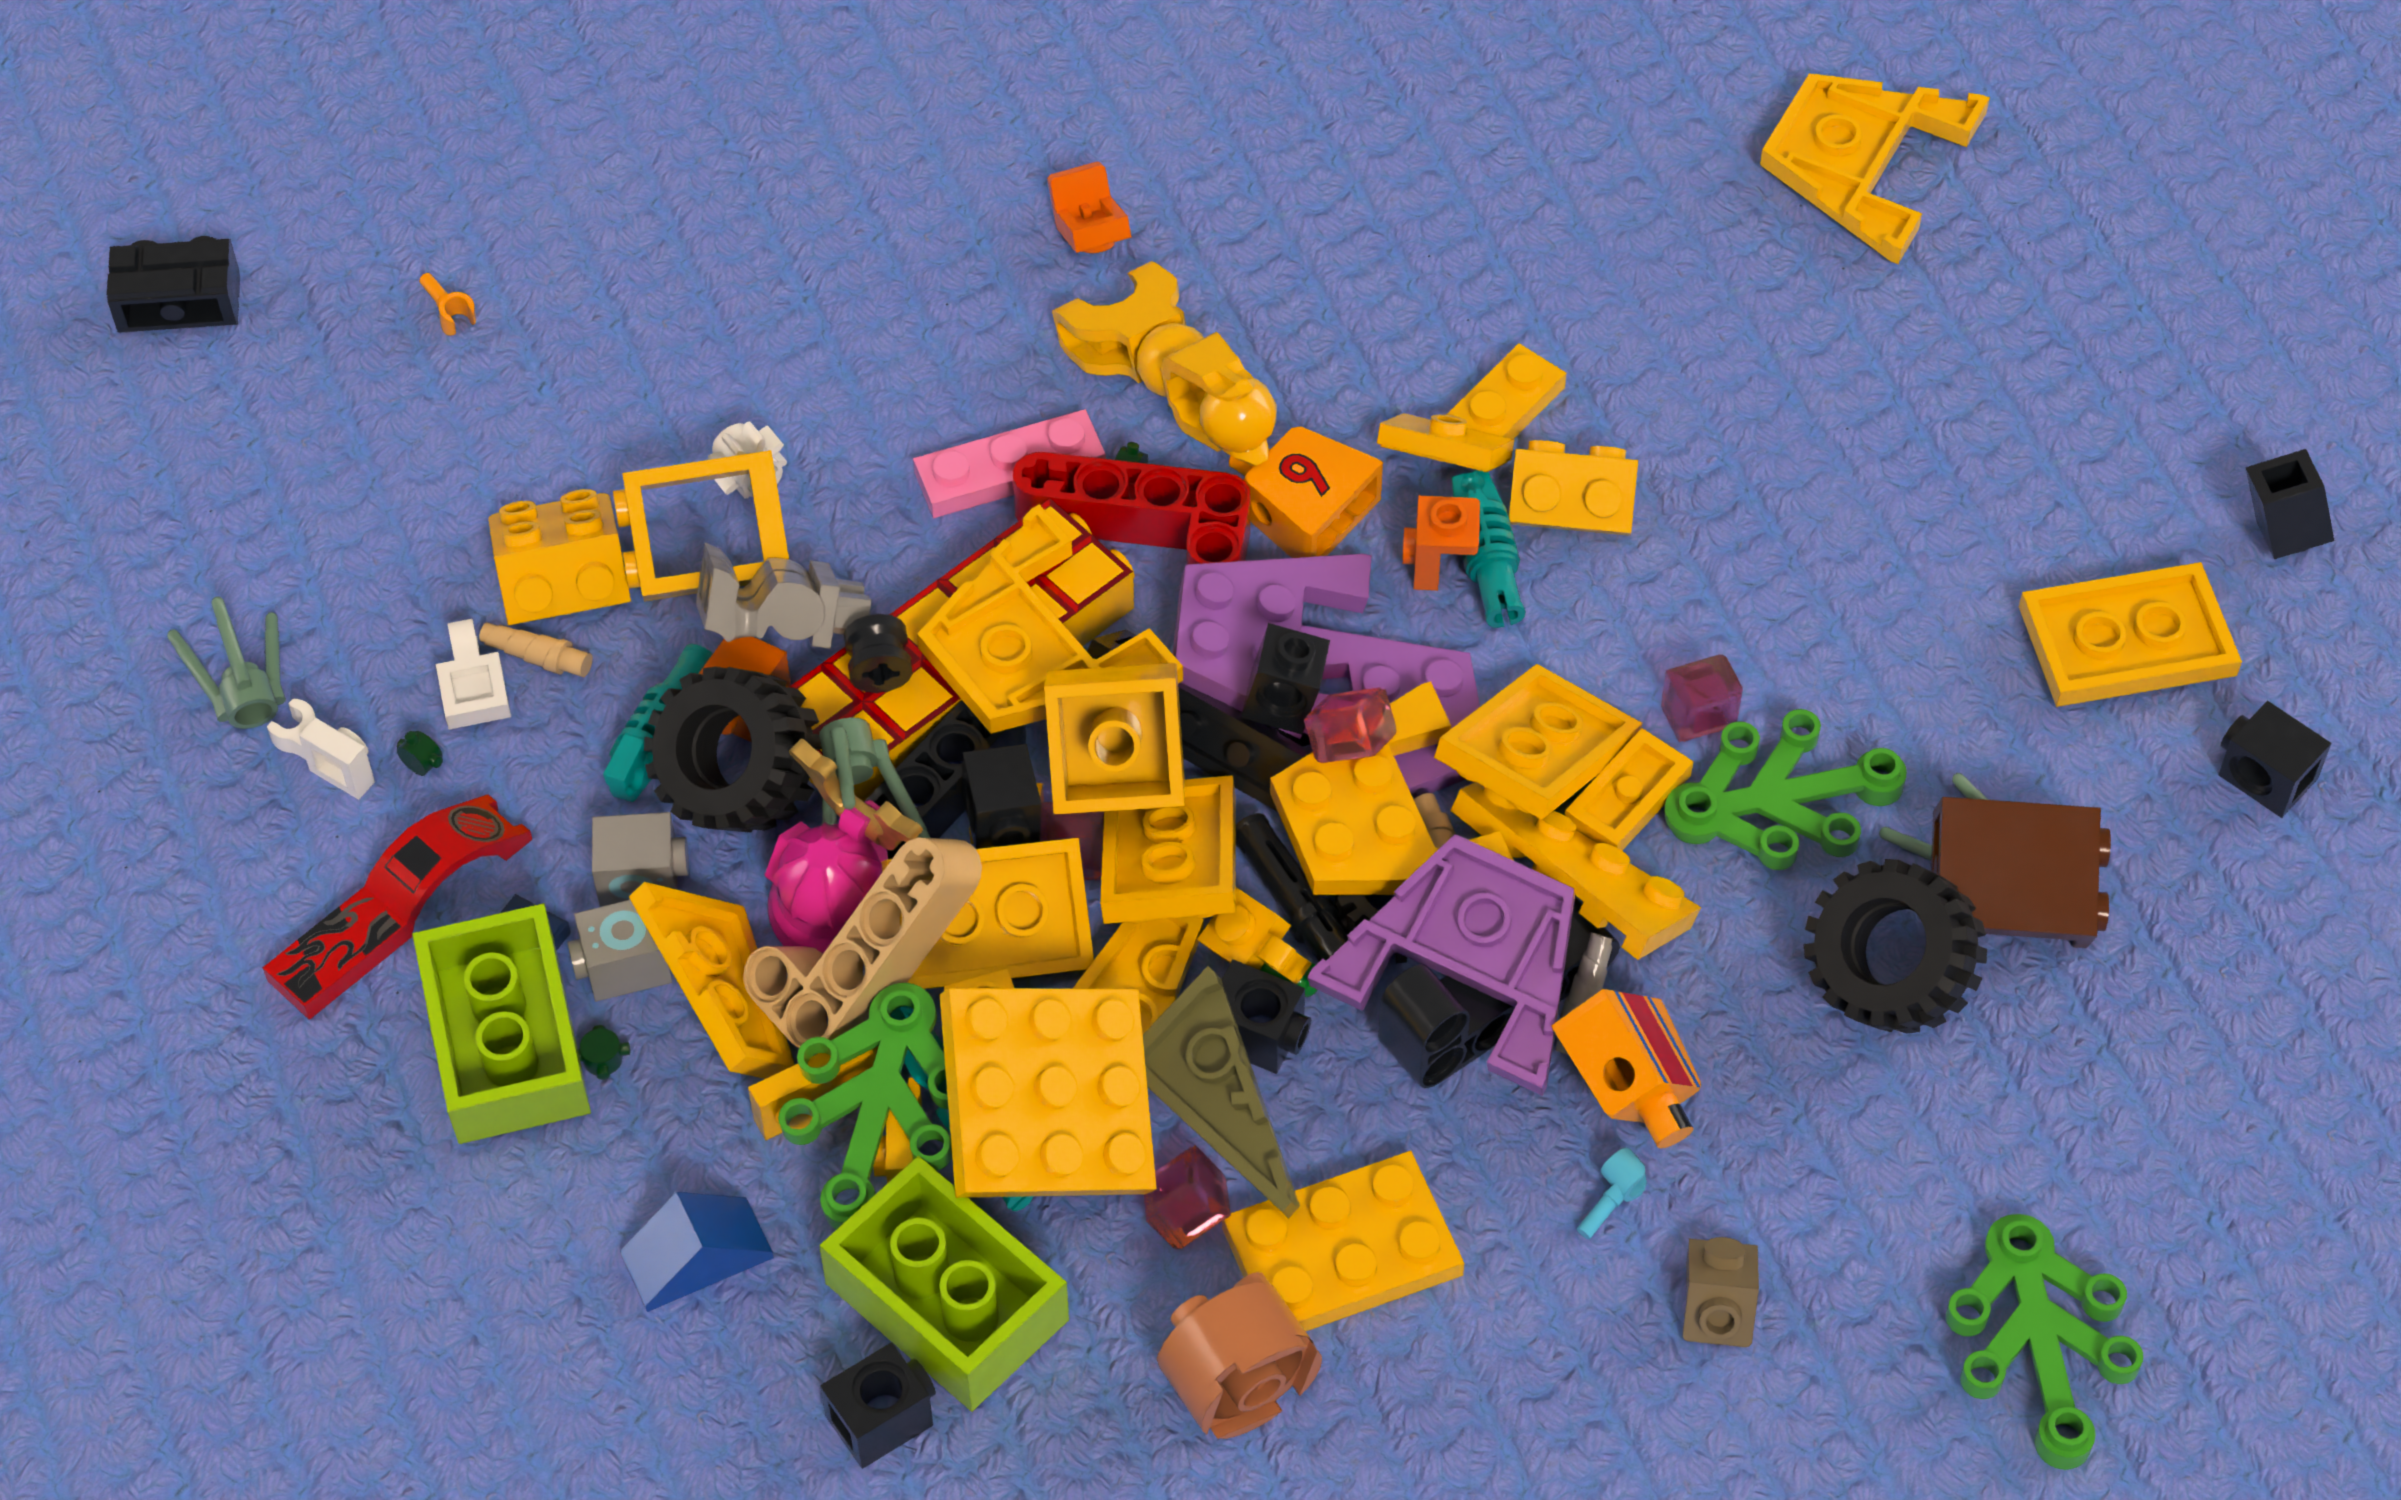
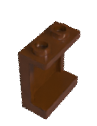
M1955 797L1941 798L1933 811L1931 871L1958 886L1957 891L1970 898L1976 907L1971 913L1973 917L1983 921L1986 934L2073 940L2074 948H2087L2097 937L2098 931H2105L2107 928L2109 896L2107 892H2099V867L2108 866L2111 834L2109 828H2100L2101 808Z

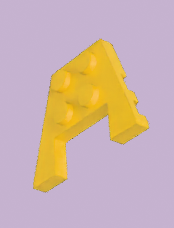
M1809 73L1764 145L1760 165L1886 259L1899 264L1919 230L1922 213L1871 194L1872 190L1910 127L1967 147L1987 113L1990 97L1968 93L1967 101L1940 98L1939 89L1918 87L1914 94L1882 90L1883 82Z
M1040 504L1033 507L1023 517V526L1010 541L1003 539L990 553V562L972 582L966 580L917 633L918 649L991 734L1046 719L1044 684L1047 671L1177 663L1178 684L1183 681V665L1150 628L1098 659H1093L1027 584L1031 579L1072 556V540Z
M1431 681L1414 688L1270 778V795L1313 895H1395L1394 891L1439 849L1433 844L1394 757L1438 744L1440 737L1451 729L1450 721ZM1501 831L1469 839V841L1514 861Z

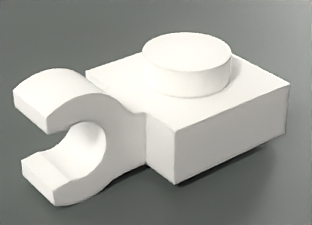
M473 619L448 623L454 661L436 664L448 729L510 718V707L499 653L480 654Z
M292 699L288 703L293 719L300 724L294 728L286 729L271 721L267 728L272 743L281 751L294 753L304 758L311 772L359 800L375 783L367 756L369 751L366 744L351 730L344 727L336 730L317 719L313 708L307 702L300 699Z

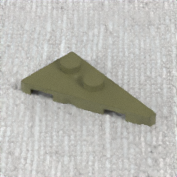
M1207 966L1143 1034L1147 1088L1289 1219L1300 1207L1222 980Z

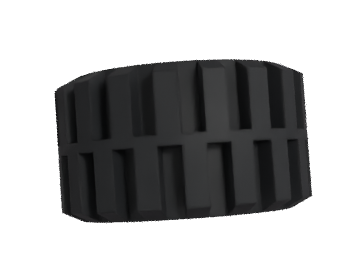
M716 666L703 668V675L689 673L679 679L682 690L668 688L660 698L666 707L663 711L653 710L648 721L649 724L656 726L653 738L645 737L644 751L653 753V762L645 765L648 778L658 779L661 783L654 792L661 802L673 803L670 811L680 820H690L692 825L701 828L738 832L765 831L777 827L776 819L789 820L797 814L798 810L794 804L796 800L808 802L814 792V789L807 784L810 776L789 754V750L801 738L807 741L815 750L822 748L819 735L813 734L811 728L819 722L814 709L801 707L806 697L798 689L786 687L787 681L776 676L732 667L722 668ZM740 715L749 729L752 751L744 773L734 783L729 785L723 778L718 766L717 746L724 728L730 721Z
M1885 859L1884 865H1879L1873 861L1858 864L1859 874L1855 876L1845 871L1833 879L1839 889L1833 895L1822 890L1815 901L1816 904L1824 908L1819 919L1808 916L1805 930L1815 934L1814 943L1804 944L1805 959L1815 962L1816 968L1808 973L1815 986L1825 989L1826 993L1823 998L1833 1008L1845 1012L1844 1016L1857 1022L1888 1032L1897 1030L1906 1034L1920 1032L1921 1025L1935 1028L1945 1023L1946 1019L1943 1014L1948 1010L1959 1013L1968 1004L1961 997L1967 987L1977 991L1982 977L1974 974L1976 963L1986 964L1987 949L1978 945V937L1985 936L1986 932L1983 921L1973 917L1971 913L1976 907L1970 898L1958 892V886L1946 878L1914 863L1909 865L1901 860ZM1899 910H1912L1917 913L1925 929L1926 947L1923 958L1918 967L1905 979L1893 984H1880L1872 976L1866 960V946L1871 931L1885 916Z

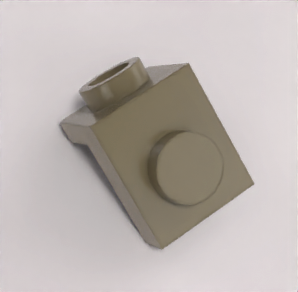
M1715 1237L1709 1240L1689 1238L1686 1260V1304L1683 1321L1684 1340L1749 1347L1753 1339L1759 1293L1758 1245L1742 1244L1735 1239L1727 1237Z

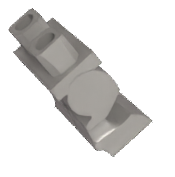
M708 543L704 544L696 605L704 629L720 634L727 642L742 637L763 638L768 627L773 626L785 638L791 640L808 638L811 646L831 649L833 633L843 634L847 626L853 621L870 615L871 599L868 595H864L863 583L836 579L829 563L810 560L809 571H807L793 560L768 558L750 583L744 588H739L740 585L730 559L720 548Z

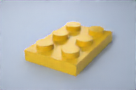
M2202 562L2022 592L2018 607L2056 707L2235 677L2238 675L2242 663Z
M1535 664L1441 736L1434 758L1456 770L1463 778L1477 782L1510 801L1518 810L1531 813L1543 820L1597 776L1637 734L1643 723L1546 668Z
M1233 775L1185 779V804L1182 807L1104 811L1100 899L1104 924L1121 922L1139 924L1156 919L1180 917L1207 918L1216 914L1235 913L1236 795Z
M1079 838L976 849L982 864L981 879L977 888L907 983L915 984L925 990L941 988L948 984L1007 968L1011 979L1087 970L1094 961ZM892 859L881 861L882 872ZM900 913V926H901V925H902V914Z
M1411 1150L1295 1190L1300 1207L1289 1219L1269 1200L1222 1216V1230L1243 1278L1252 1273H1263L1269 1283L1276 1288L1305 1331L1453 1280L1464 1274L1465 1263Z

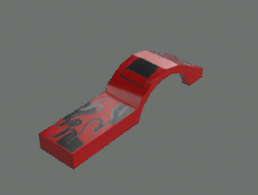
M489 794L427 815L408 827L384 851L369 873L365 886L262 967L267 981L310 1020L412 938L415 921L425 902L447 877L462 865L479 857L498 855L507 861L532 841L531 831L523 824L513 826L497 812L499 810L497 801Z

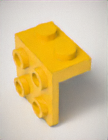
M591 489L575 490L561 496L560 501L536 505L532 501L512 502L501 507L499 513L489 516L488 521L494 561L508 626L631 602L609 494H597L596 491Z

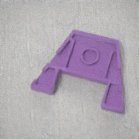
M1349 554L1185 565L1180 580L1173 655L1183 665V681L1180 683L1242 712L1251 670L1268 623L1301 632L1303 602L1363 613L1369 598L1372 555ZM1318 693L1303 733L1328 743L1359 723L1361 701ZM1279 728V730L1284 731L1298 739L1302 737L1301 734H1297Z
M1301 625V632L1330 640L1322 679L1348 678L1351 699L1361 701L1359 723L1419 685L1430 681L1450 721L1451 729L1480 707L1470 653ZM1438 744L1394 756L1414 798L1422 794L1434 793L1466 780L1456 770L1434 758Z
M1454 834L1394 891L1395 896L1369 921L1364 919L1347 935L1348 941L1328 960L1322 959L1311 969L1307 977L1309 986L1363 1011L1392 955L1397 952L1515 1007L1487 1060L1488 1070L1543 1096L1549 1077L1555 1036L1551 1025L1557 1022L1575 901L1574 888Z

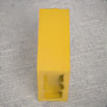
M772 451L622 473L625 489L614 490L613 496L619 528L631 526L635 550L623 552L628 588L641 587L644 602L697 594L700 572L662 578L655 577L642 490L749 474L763 562L733 566L740 587L750 583L768 558L789 559Z

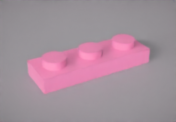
M1086 409L919 456L913 458L914 473L932 517L937 518L1013 496V468L1016 462L1025 455L1033 452H1049L1106 459V454Z

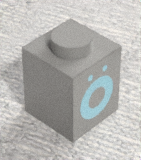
M671 812L592 817V875L599 906H607L630 900L628 896L643 882L677 889V876L689 875L687 838L675 837Z
M631 900L574 913L580 939L567 942L576 980L589 977L595 1002L672 983L669 966Z

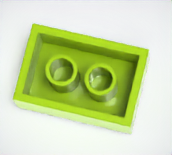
M545 904L412 933L447 1112L458 1143L463 1144L591 1114L555 941Z
M919 1155L819 1245L825 1284L909 1358L918 1360L934 1380L971 1412L1069 1321L1067 1282L969 1198H956L955 1186Z

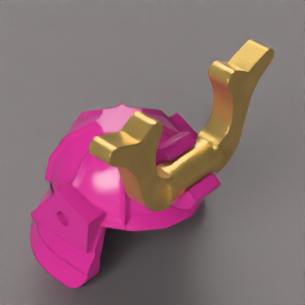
M801 738L789 750V754L807 772L823 799L840 819L838 824H828L825 821L822 825L814 828L799 822L779 835L765 872V877L773 882L768 898V917L774 934L783 946L813 947L824 954L882 874L881 861L888 859L887 850L892 851L902 841L907 842L916 838L923 831V828L917 822L902 815L888 801H885L880 807L872 800L863 802L855 796V807L851 810L845 809L842 803L839 781L835 772L838 768L836 763L830 758L822 756L807 741Z

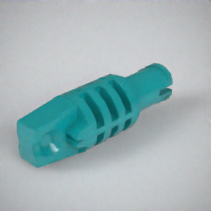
M1475 470L1470 473L1453 476V497L1477 498L1480 501L1478 553L1461 556L1466 574L1473 582L1479 585L1486 622L1493 628L1505 627L1502 609H1506L1510 625L1517 624L1525 617L1526 611L1521 602L1514 575L1518 570L1520 557L1508 511L1489 472Z
M697 644L686 645L667 679L663 683L655 684V686L648 689L643 697V701L639 703L634 714L626 723L625 728L617 737L609 753L611 760L603 773L605 782L609 786V791L613 797L634 802L652 780L648 778L645 765L653 762V753L644 751L645 737L653 738L656 726L648 723L652 711L664 710L666 705L660 698L668 688L682 690L679 679L689 673L699 674L713 654L708 649Z

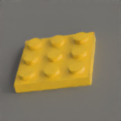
M949 988L939 994L956 1198L1148 1194L1157 1189L1138 989Z

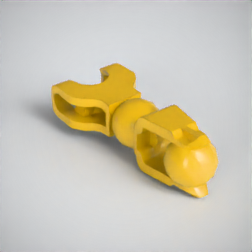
M1150 261L1127 273L1134 283V293L1124 301L1111 305H1092L1076 298L1052 310L1061 348L1084 372L1102 376L1120 374L1131 377L1137 383L1144 382L1147 389L1154 394L1167 398L1176 423L1185 434L1217 452L1223 450L1228 455L1251 466H1257L1268 460L1267 438L1273 432L1277 412V404L1265 384L1253 378L1244 369L1238 356L1218 332L1204 337L1195 328L1186 325L1184 312L1176 306L1179 299L1177 278L1159 264Z

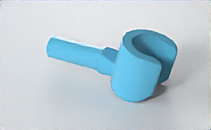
M1627 1147L1614 1153L1601 1168L1600 1173L1610 1183L1611 1187L1603 1193L1602 1198L1577 1227L1578 1233L1586 1239H1590L1615 1207H1618L1623 1200L1625 1202L1632 1201L1641 1196L1645 1191L1647 1184L1645 1165Z

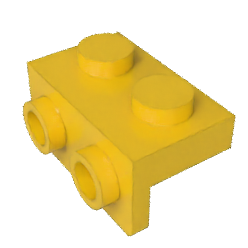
M1543 440L1529 441L1528 450H1515L1509 511L1511 525L1631 536L1638 460L1626 459V450L1616 447L1591 446L1589 455L1565 453V444Z

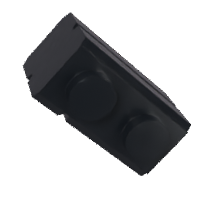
M199 236L187 242L156 243L150 240H140L128 246L110 247L106 295L117 332L238 325L240 273L231 239Z

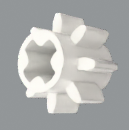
M750 421L745 424H734L724 429L713 443V453L708 455V460L771 450L777 484L782 477V467L787 463L779 452L784 444L767 425L758 431ZM749 474L714 479L727 495L737 489L744 499L749 498V496L753 497Z

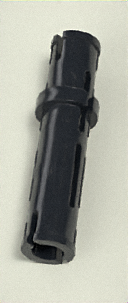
M1255 813L1239 821L1236 824V846L1289 919V924L1291 925L1289 932L1297 942L1306 943L1318 962L1322 959L1328 960L1348 941L1347 933L1338 921V909L1330 899L1321 898L1320 895H1313L1304 872L1276 835L1265 815Z

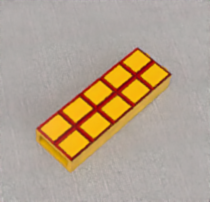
M1048 499L1041 504V507L1072 540V556L1031 579L1027 584L1076 640L1084 646L1134 609L1133 579L1135 575L1126 557L1115 549L1109 551L1092 536L1088 525L1080 516L1075 513L1067 514L1052 499ZM1023 518L889 614L901 619L906 625L908 644L904 650L911 657L913 674L903 686L880 693L864 692L855 688L850 682L848 663L852 657L846 652L845 647L789 686L790 688L798 689L806 697L801 706L802 708L814 709L819 722L811 727L813 734L819 735V732L825 725L835 720L849 717L861 718L869 723L873 740H886L890 760L895 769L962 700L918 649L917 633L966 580L972 582L989 564L990 553L1003 539L1010 541L1021 529ZM822 749L817 750L823 756ZM873 767L871 778L854 785L855 796L863 802L884 781L878 767ZM810 778L809 781L815 786L814 782Z

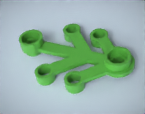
M1796 709L1787 713L1783 718L1780 741L1751 786L1725 792L1740 765H1747L1756 758L1760 735L1754 726L1746 722H1733L1723 729L1719 746L1720 752L1700 782L1682 784L1673 789L1668 795L1664 808V817L1673 834L1683 842L1704 844L1717 836L1758 856L1762 864L1773 870H1784L1795 863L1799 848V838L1795 832L1820 843L1823 850L1829 855L1846 857L1853 854L1858 847L1861 834V826L1858 820L1850 814L1841 812L1825 817L1800 804L1855 793L1858 798L1873 806L1890 805L1896 802L1902 795L1907 775L1906 766L1894 751L1887 748H1875L1863 754L1858 759L1856 765L1787 779L1803 753L1815 748L1821 729L1820 720L1814 713L1805 709ZM1802 727L1807 729L1810 734L1798 735L1792 732L1791 729ZM1740 739L1747 742L1749 746L1738 748L1733 746L1730 741ZM1873 769L1884 770L1889 774H1879L1873 771ZM1688 807H1699L1706 811L1694 812ZM1758 813L1781 825L1771 826L1763 831L1740 819L1739 816ZM1841 830L1849 834L1850 838L1844 840L1837 839L1830 832ZM1780 843L1789 850L1786 852H1775L1768 845Z
M897 983L886 987L873 999L870 1005L869 1019L831 1041L824 1037L808 1039L800 1046L797 1053L798 1064L803 1076L812 1083L823 1084L837 1076L842 1064L879 1046L873 1067L814 1101L805 1098H795L786 1102L778 1116L784 1137L793 1144L806 1145L817 1139L824 1127L860 1107L841 1174L829 1179L820 1195V1203L825 1218L835 1230L876 1194L869 1179L889 1111L892 1112L909 1139L913 1159L919 1155L936 1171L946 1167L952 1159L951 1139L948 1132L942 1126L931 1123L901 1076L906 1053L909 1050L928 1076V1088L933 1102L940 1108L948 1109L947 1094L937 1090L939 1084L946 1080L944 1053L931 1034L937 1020L936 1007L930 994L915 984ZM908 1006L914 1009L912 1014L906 1019L896 1020L890 1017L891 1013L897 1008ZM826 1053L831 1056L829 1062L823 1067L813 1068L808 1065L809 1059L815 1054ZM808 1114L812 1117L810 1124L805 1128L793 1129L789 1127L791 1119L796 1115ZM929 1140H938L944 1144L940 1152L930 1156L922 1154L920 1148ZM855 1189L859 1192L858 1198L851 1204L842 1205L835 1201L837 1195L844 1190Z
M2024 1214L2006 1215L1995 1221L1987 1233L1985 1253L1990 1261L1970 1288L1960 1289L1951 1296L1945 1315L1946 1322L1952 1331L1962 1336L1969 1337L1981 1333L1986 1327L1991 1305L2011 1281L2014 1283L2019 1306L1985 1350L1973 1352L1966 1358L1960 1375V1382L1965 1392L1974 1398L1989 1399L1996 1396L2001 1390L2006 1370L2028 1342L2046 1413L2041 1418L2035 1434L2036 1451L2045 1463L2054 1468L2063 1470L2074 1469L2081 1466L2088 1459L2095 1442L2096 1433L2090 1418L2081 1410L2075 1408L2059 1342L2098 1366L2100 1374L2107 1381L2114 1384H2127L2137 1377L2143 1362V1351L2140 1345L2129 1337L2114 1336L2108 1339L2050 1301L2047 1296L2044 1280L2081 1301L2085 1313L2092 1319L2101 1322L2112 1321L2121 1314L2127 1299V1290L2123 1282L2116 1276L2103 1273L2092 1277L2055 1253L2054 1238L2050 1230L2041 1221ZM2010 1239L2023 1240L2029 1243L2032 1248L2029 1250H2019L2010 1243ZM2105 1291L2110 1293L2116 1302L2109 1305L2102 1304L2094 1298L2093 1293ZM1963 1305L1971 1306L1978 1311L1980 1317L1966 1319L1957 1312L1956 1308ZM2112 1353L2126 1355L2132 1365L2119 1367L2112 1363L2108 1355ZM1976 1368H1985L1994 1375L1995 1379L1991 1382H1981L1972 1375L1971 1371ZM2055 1426H2070L2079 1433V1437L2073 1439L2065 1438L2058 1433Z

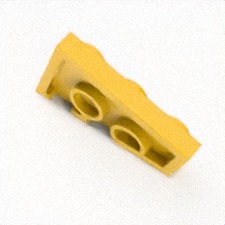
M643 882L628 897L728 1070L766 1079L795 1065L786 1036L751 999L745 989L743 980L744 966L748 957L758 948L744 906Z

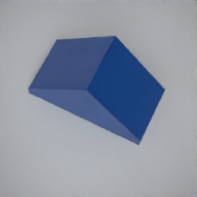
M675 1192L620 1250L622 1260L647 1312L774 1258L773 1251L746 1197Z

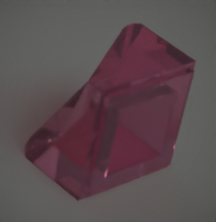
M1720 654L1666 670L1661 707L1678 742H1685L1721 731L1728 724L1737 722L1743 687L1727 657Z
M1381 687L1329 694L1304 719L1314 757L1320 763L1375 756L1397 731L1386 689H1381Z
M1041 802L1040 842L1079 838L1084 880L1101 879L1104 811L1054 814L1053 802Z
M1196 1145L1189 1147L1155 1171L1157 1189L1144 1194L1146 1222L1177 1250L1184 1248L1231 1216L1226 1177Z

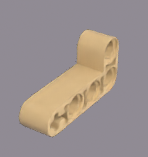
M921 837L908 840L895 854L824 954L813 947L764 946L758 948L748 957L744 966L743 980L746 991L788 1040L798 1048L805 1041L814 1037H824L831 1041L869 1019L870 1005L875 996L888 986L909 981L973 894L981 879L982 864L980 855L974 846L964 840ZM900 913L902 914V925H901V926H900ZM863 965L865 966V974H864V975H863Z

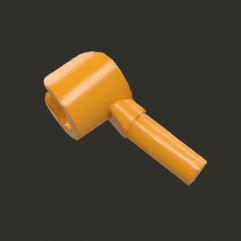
M425 273L420 277V284L434 299L439 308L441 328L446 335L452 336L456 334L455 323L451 317L453 315L462 314L470 320L472 325L476 324L475 305L471 297L462 292L448 294L430 273Z

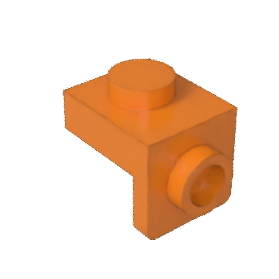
M1101 162L1089 163L1048 176L1047 182L1056 229L1076 253L1103 252L1112 248L1115 242L1132 237L1128 216L1111 197L1106 168Z
M1418 495L1416 528L1404 527L1402 564L1414 565L1413 590L1438 591L1441 554L1475 555L1478 553L1480 501L1477 498Z

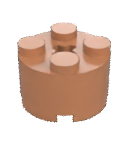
M1259 1272L1247 1275L1237 1282L1233 1288L1220 1293L1210 1300L1203 1295H1198L1182 1303L1170 1318L1175 1329L1167 1337L1157 1355L1159 1368L1196 1423L1206 1435L1210 1428L1218 1439L1242 1435L1273 1419L1282 1412L1276 1400L1292 1386L1300 1396L1314 1381L1322 1364V1355L1315 1347L1309 1335L1276 1288L1269 1283L1263 1273Z

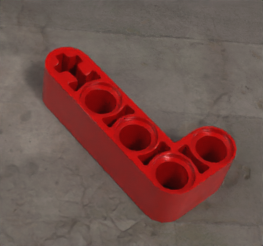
M1033 452L1025 455L1016 462L1013 468L1014 506L1017 521L1021 520L1033 507L1043 504L1048 499H1052L1067 514L1075 513L1080 516L1088 525L1092 536L1097 540L1187 550V565L1246 561L1250 539L1251 497L1250 488L1247 483L1237 475L1226 472L1049 452Z

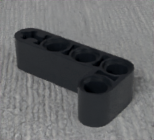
M961 700L896 768L913 803L924 804L916 807L931 838H940L966 810L962 796V763H949L962 761L963 752L1026 744V725L991 734ZM885 780L865 800H872L880 807L885 801H888L902 814ZM902 841L892 851L887 850L888 859H893L906 842Z
M1577 898L1574 901L1560 1002L1569 996L1574 975L1578 972L1591 932L1613 938L1611 944L1612 951L1607 967L1613 962L1620 949L1619 942L1605 927L1597 928L1579 914L1582 903ZM1420 964L1401 973L1383 993L1380 1001L1378 1038L1422 1088H1430L1441 1083L1493 1048L1515 1007L1449 976L1439 980L1427 966Z

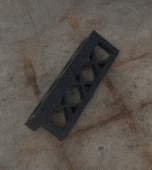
M1125 629L1093 638L1087 652L1093 659H1098L1137 635ZM1178 684L1183 759L1215 777L1233 775L1234 787L1277 811L1270 795V778L1326 743L1306 733H1303L1302 737L1298 739L1279 730V728L1241 718V711L1185 684Z

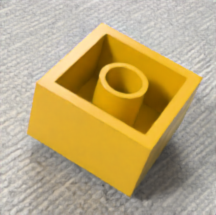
M1177 663L1047 671L1044 693L1054 814L1184 806L1185 777Z

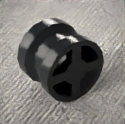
M884 614L867 615L856 619L847 626L843 633L846 652L852 657L848 663L850 682L855 688L872 693L888 692L903 686L909 681L913 674L910 655L904 650L908 644L906 625L901 619Z

